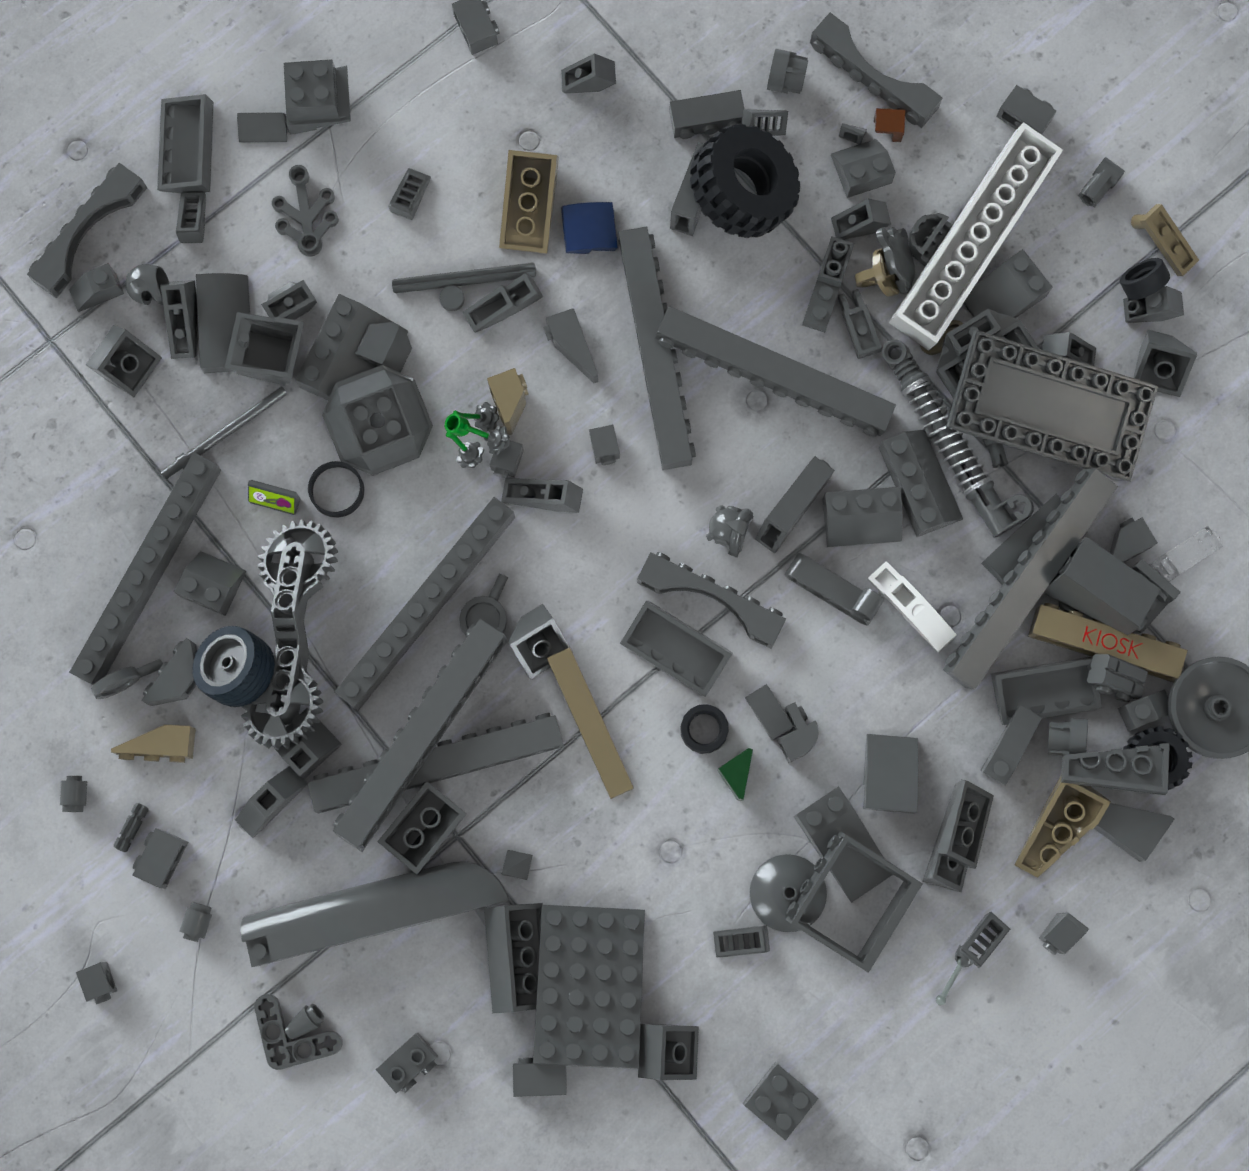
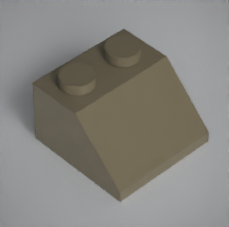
M515 368L487 378L490 393L509 436L513 434L526 406L525 396L529 395L523 374L518 375Z

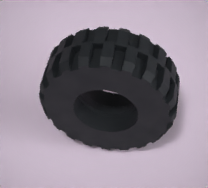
M735 124L734 126H726L719 132H716L696 152L690 174H692L690 183L691 189L694 190V199L696 203H699L705 217L708 216L712 220L711 223L718 228L724 229V232L731 235L737 234L738 237L750 238L751 236L755 238L761 237L775 229L793 213L794 208L798 204V193L800 192L799 171L793 163L794 159L790 152L788 153L784 148V144L772 137L771 133L762 131L759 127L753 125L746 127V124ZM734 168L741 170L752 180L757 195L749 192L740 184L735 175Z

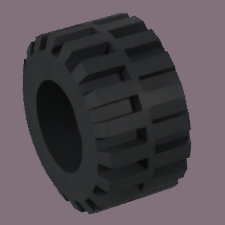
M1162 726L1151 727L1134 734L1135 736L1127 741L1128 745L1124 746L1123 749L1146 745L1148 747L1151 745L1158 746L1169 743L1168 790L1183 783L1182 780L1189 776L1190 773L1187 770L1192 768L1193 764L1189 762V758L1193 757L1192 751L1187 752L1186 749L1189 747L1188 742L1181 741L1183 736L1180 733L1174 734V730L1171 728L1163 729Z

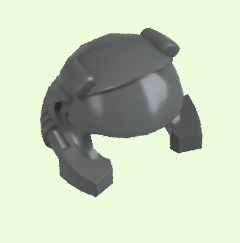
M723 505L716 507L717 512L710 520L709 533L706 534V538L708 541L714 540L715 544L729 548L728 554L738 558L743 548L746 531L754 517L753 512L747 508L742 510L734 506H728L727 508Z

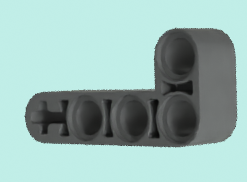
M797 553L785 573V576L792 582L866 626L870 624L884 602V598L877 592L869 588L861 590L801 553Z

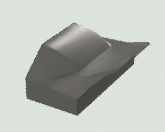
M302 280L298 283L289 282L268 294V300L261 305L269 317L295 320L309 312L317 301L305 281Z

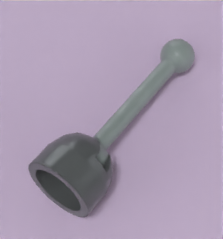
M959 945L955 953V961L958 965L942 994L936 997L938 1005L946 1003L945 997L962 967H969L973 964L959 951L962 947L961 945Z

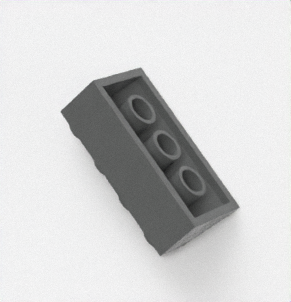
M925 429L903 432L882 440L879 450L895 487H900L902 504L917 537L963 520Z
M543 903L484 908L492 1014L536 1009Z

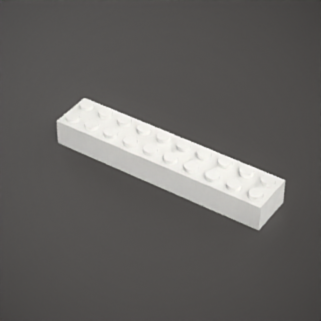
M1024 122L1020 125L896 310L889 324L928 351L938 343L1063 149Z

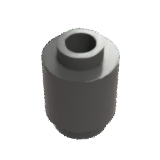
M67 776L66 781H61L60 805H62V812H83L87 801V781H82V776Z
M195 902L191 903L190 908L187 907L180 928V932L184 933V939L198 942L199 938L205 939L212 914H210L212 907Z

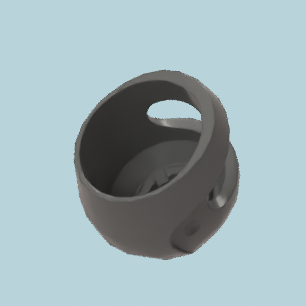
M150 264L138 265L127 275L125 281L126 291L134 301L140 304L149 305L153 297L159 304L163 305L160 292L161 285L169 283V279L164 269L160 266Z

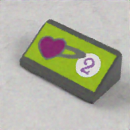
M249 480L248 501L251 504L291 515L296 514L301 499L297 492Z

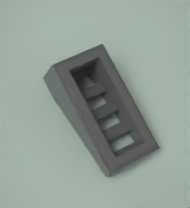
M743 109L742 124H746V127L749 125L755 126L756 117H758L757 127L760 130L768 131L773 136L786 135L789 111ZM778 116H781L780 128L777 129ZM763 117H766L765 127L762 129ZM773 117L772 129H769L770 119Z
M408 168L390 201V212L413 220L431 176ZM411 176L423 180L422 183L419 184L411 181ZM407 185L418 188L417 192L407 188ZM404 192L414 196L413 199L403 196ZM402 200L407 203H410L409 207L400 204V201Z
M205 192L181 193L176 226V235L180 243H203L206 207ZM187 203H198V205H187ZM186 212H197V214H186Z
M989 912L978 923L959 951L980 968L1011 929L996 915ZM987 925L997 933L995 936L985 928ZM981 932L991 940L990 943L980 935ZM976 939L986 947L985 951L974 942ZM970 946L981 954L979 959L968 950Z
M767 925L713 932L716 958L770 951ZM755 932H759L760 947H756ZM745 933H748L750 948L745 946ZM736 934L738 935V950H735L733 935ZM723 936L728 938L729 951L724 950Z

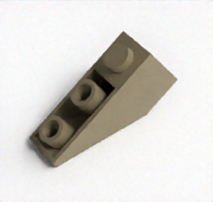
M163 725L111 748V753L119 755L118 759L134 760V756H144V761L159 762L160 757L169 758V762L185 763V759H193L196 729L191 726Z

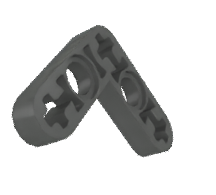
M265 994L256 1000L254 1005L266 1060L272 1069H285L331 1056L340 1051L342 1038L334 1031L289 1042L284 1030L285 1023L278 998L271 994ZM267 998L268 1002H273L274 1007L270 1008L271 1017L277 1015L278 1020H269L264 1023L263 1018H268L266 1010H261V1005L264 1004V999ZM271 1024H275L280 1028V1035L277 1039H270L266 1034L267 1027ZM327 1036H330L332 1040L336 1039L337 1044L333 1046V1051H330L329 1047L319 1049L321 1055H317V1046L314 1039H318L317 1044L326 1042ZM283 1040L284 1045H280L278 1048L280 1054L285 1053L286 1058L282 1060V1065H280L278 1061H273V1056L277 1055L275 1047L270 1049L269 1044H275ZM301 1043H308L312 1048L311 1055L308 1058H302L298 1054V1047Z

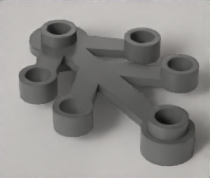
M295 165L289 170V178L292 184L296 186L300 211L287 203L282 196L274 197L272 199V206L276 212H284L302 225L303 233L291 227L289 221L284 218L276 221L275 228L279 234L288 235L297 241L300 252L305 256L311 257L321 251V238L327 230L338 224L339 219L336 212L328 210L324 213L323 221L314 231L312 228L313 221L326 204L329 205L334 202L335 195L332 189L323 188L319 193L318 199L309 208L306 189L309 173L304 166ZM298 175L304 176L302 180H296ZM326 193L331 194L329 199H324L323 196ZM277 202H284L281 207H276ZM329 216L335 217L333 221H327ZM281 224H287V227L284 230L279 229V226ZM309 242L315 243L313 248H307L306 246Z

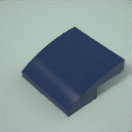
M613 202L577 203L561 207L566 253L589 254L591 251H615L618 248Z

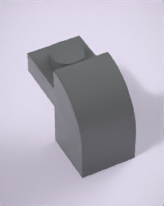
M796 702L787 705L784 709L795 731L777 740L788 763L806 755L814 747L818 738L816 720L806 725L807 715L802 706L797 707Z

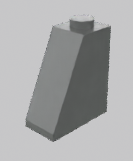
M1110 803L1099 824L1094 829L1141 862L1148 859L1175 819L1169 815Z

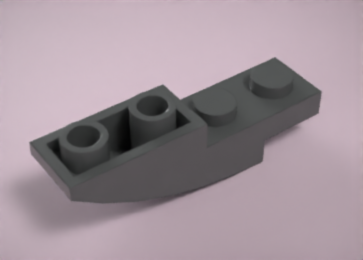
M831 236L802 326L826 332L855 243Z

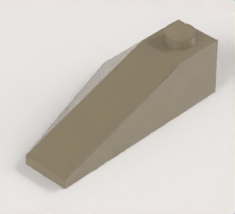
M1060 776L1015 862V866L1038 878L1072 845L1074 846L1089 830H1092L1099 824L1111 801L1091 786L1061 783Z

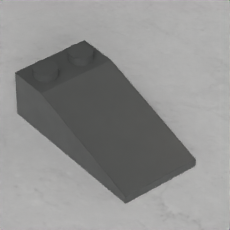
M839 786L794 816L820 857L824 858L829 850L827 846L830 839L834 835H838L839 832H842L884 858ZM845 845L830 870L851 903L893 875Z

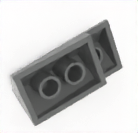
M961 779L955 784L922 882L962 892L967 868L976 869L994 795L967 780Z

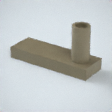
M1156 204L1146 214H1136L1132 217V227L1135 229H1146L1177 276H1184L1199 261L1162 204Z

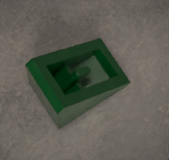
M750 748L717 770L738 801L744 800L753 749Z

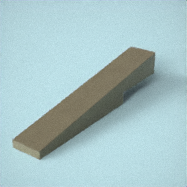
M567 648L548 657L547 661L610 799L634 789L571 649Z

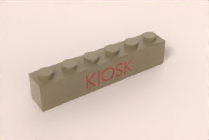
M1044 603V605L1041 604L1036 608L1028 634L1030 638L1091 657L1095 654H1110L1145 669L1148 675L1174 682L1181 675L1188 651L1180 648L1181 645L1176 642L1166 641L1163 643L1157 641L1156 637L1150 634L1142 633L1137 635L1131 633L1126 635L1094 618L1093 620L1083 618V614L1080 612L1069 611L1067 613L1061 611L1059 606L1051 603Z

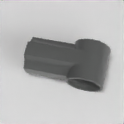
M1105 157L1092 174L1093 177L1086 183L1078 196L1087 206L1096 207L1107 191L1116 185L1125 170Z

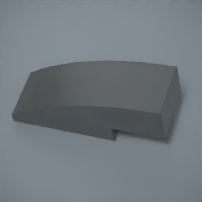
M525 273L506 287L501 285L464 310L463 314L472 330L476 333L518 313L541 299L543 295L532 276Z

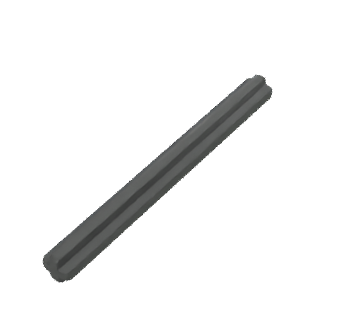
M534 263L398 278L392 280V289L394 293L445 288L450 285L463 286L514 280L525 273L535 277L536 266Z

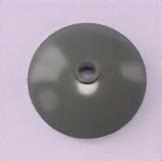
M785 854L767 860L757 869L750 884V902L755 914L765 925L781 932L800 931V929L785 920L788 916L786 912L791 903L797 902L800 897V889L807 879L810 880L815 872V865L797 855ZM823 881L800 918L801 921L809 926L819 918L825 907L827 898L825 881ZM787 888H792L794 890V896L792 898H788L785 895V890Z

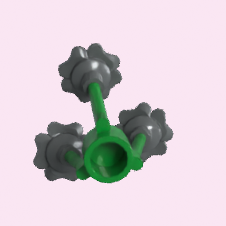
M484 402L483 405H477L475 414L460 413L455 410L445 420L446 437L452 439L460 447L456 461L460 463L462 468H475L478 463H481L484 448L480 447L481 444L479 442H466L464 444L458 437L465 436L469 432L484 437V440L488 441L489 453L496 455L500 451H505L510 444L507 428L497 426L495 429L496 422L499 420L497 407L491 406L488 402ZM468 419H473L476 421V428L471 427Z

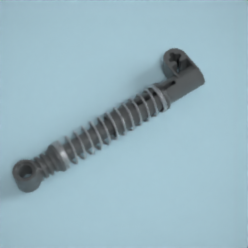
M899 340L888 341L882 349V355L890 368L895 370L894 374L898 375V381L901 380L903 396H914V399L909 401V404L918 402L919 407L913 412L921 409L925 415L921 416L918 420L921 421L927 417L930 423L925 425L923 429L932 425L935 431L930 433L928 437L935 434L938 435L939 440L934 442L933 445L937 444L940 451L938 453H943L945 456L943 461H948L950 464L948 470L953 469L956 474L953 478L957 477L961 483L958 486L962 485L965 491L963 494H965L967 500L973 502L993 537H998L1027 520L1034 512V505L1030 498L1024 495H1014L1004 502L1000 500L993 488L994 482L991 477H988L989 473L983 472L984 465L977 462L979 456H973L972 452L974 449L967 446L968 440L962 438L963 432L946 428L947 421L945 418L949 417V415L945 414L948 411V407H940L943 399H935L938 395L937 390L930 391L934 384L930 382L931 379L928 374L918 370L919 366L915 365V359H913L909 348ZM896 347H900L902 349L901 356L898 359H892L891 351ZM936 392V394H935L934 397L932 398V396L930 395V393ZM941 400L940 404L937 406L935 402ZM946 409L945 412L942 414L940 410ZM970 470V472L972 473V476H969V474L967 473V471ZM979 490L983 491L990 503L989 505L986 504ZM1018 501L1022 504L1026 503V506L1023 508L1025 512H1015L1014 514L1018 520L1013 521L1005 506L1009 505L1014 510L1017 508L1016 503Z

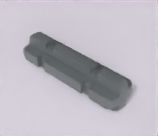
M136 803L131 810L132 815L128 816L119 833L121 834L120 838L117 837L114 843V847L122 852L128 851L131 845L130 840L134 839L143 822L141 821L142 817L145 818L148 812V808L140 803Z

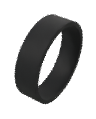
M331 461L319 466L313 472L308 483V494L318 511L326 516L339 518L353 513L360 506L364 497V483L359 473L351 465L340 461ZM341 467L348 469L358 477L360 483V491L356 501L349 508L338 512L327 511L319 507L313 497L314 483L319 475L330 468Z

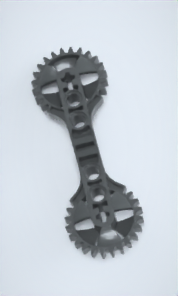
M301 519L299 525L291 521L290 528L282 524V532L279 533L274 530L275 537L273 539L266 538L269 545L261 546L265 554L258 555V558L262 561V563L257 565L262 571L259 575L264 579L263 583L271 590L274 596L271 616L276 640L275 670L266 691L256 701L242 707L247 712L242 714L241 717L246 721L243 726L248 730V735L258 744H263L268 749L273 746L276 750H279L281 744L286 749H289L291 741L299 745V737L307 740L306 731H315L312 723H320L316 714L323 713V710L318 706L324 702L319 697L321 691L316 687L318 684L307 672L309 649L304 618L308 600L323 588L321 580H330L327 572H335L331 564L338 562V559L334 556L338 553V550L334 546L336 544L335 540L327 529H324L321 524L316 525L312 520L307 524ZM292 536L295 542L287 544L286 539ZM310 553L325 555L323 563L314 564V558ZM274 554H281L280 564L271 562ZM257 704H266L267 713L255 712ZM300 705L310 706L308 713L299 714ZM293 723L294 731L288 733L285 725Z

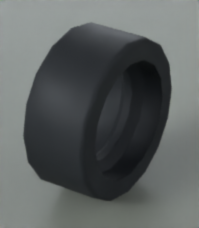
M1150 258L1129 268L1121 276L1120 284L1129 299L1138 300L1162 289L1169 282L1170 273L1162 259Z
M709 704L697 705L691 708L684 715L680 726L681 737L685 745L692 751L700 754L712 753L718 750L725 743L729 732L728 721L724 713L717 707ZM701 714L714 717L719 724L718 737L709 744L696 742L690 734L689 727L691 721Z

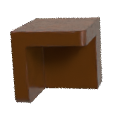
M876 108L874 115L875 132L892 134V142H901L905 130V110Z

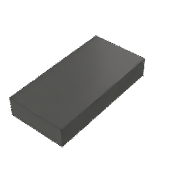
M767 684L745 697L772 741L794 727Z

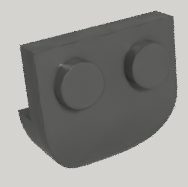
M941 213L922 216L916 221L910 232L909 248L911 254L925 267L953 226L947 221L949 217Z

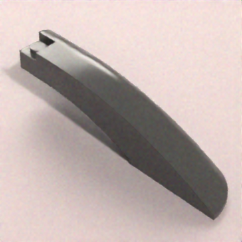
M451 862L422 869L418 875L410 872L243 917L241 922V940L246 942L251 967H257L509 901V898L500 880L485 868L470 862Z

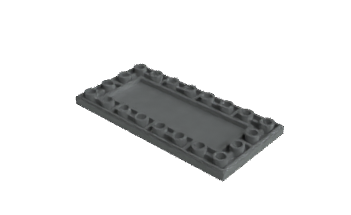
M974 330L946 428L1084 469L1097 468L1104 475L1131 482L1158 386Z

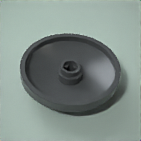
M1210 657L1189 665L1182 671L1178 679H1175L1168 698V715L1174 732L1176 734L1180 733L1183 736L1181 741H1187L1189 749L1199 755L1213 759L1233 758L1249 752V666L1233 658Z

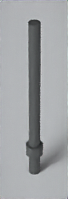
M281 386L186 454L182 453L177 456L175 462L160 471L165 479H168L182 468L184 470L193 452L201 456L286 396L287 392Z

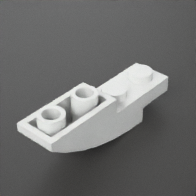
M887 561L868 577V580L938 653L957 636L926 599Z

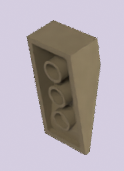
M515 150L508 151L499 248L538 253L548 252L558 173V155Z

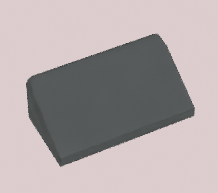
M237 113L239 142H287L288 127L285 113Z

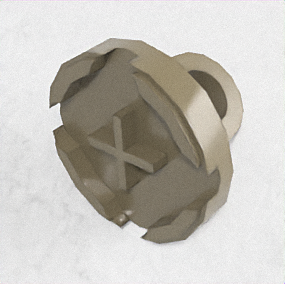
M877 249L872 257L873 268L855 274L856 286L870 287L878 284L881 291L887 297L898 295L900 291L895 281L899 280L896 273L889 274L883 249Z

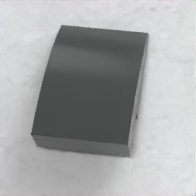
M876 734L866 735L863 809L917 813L918 738Z

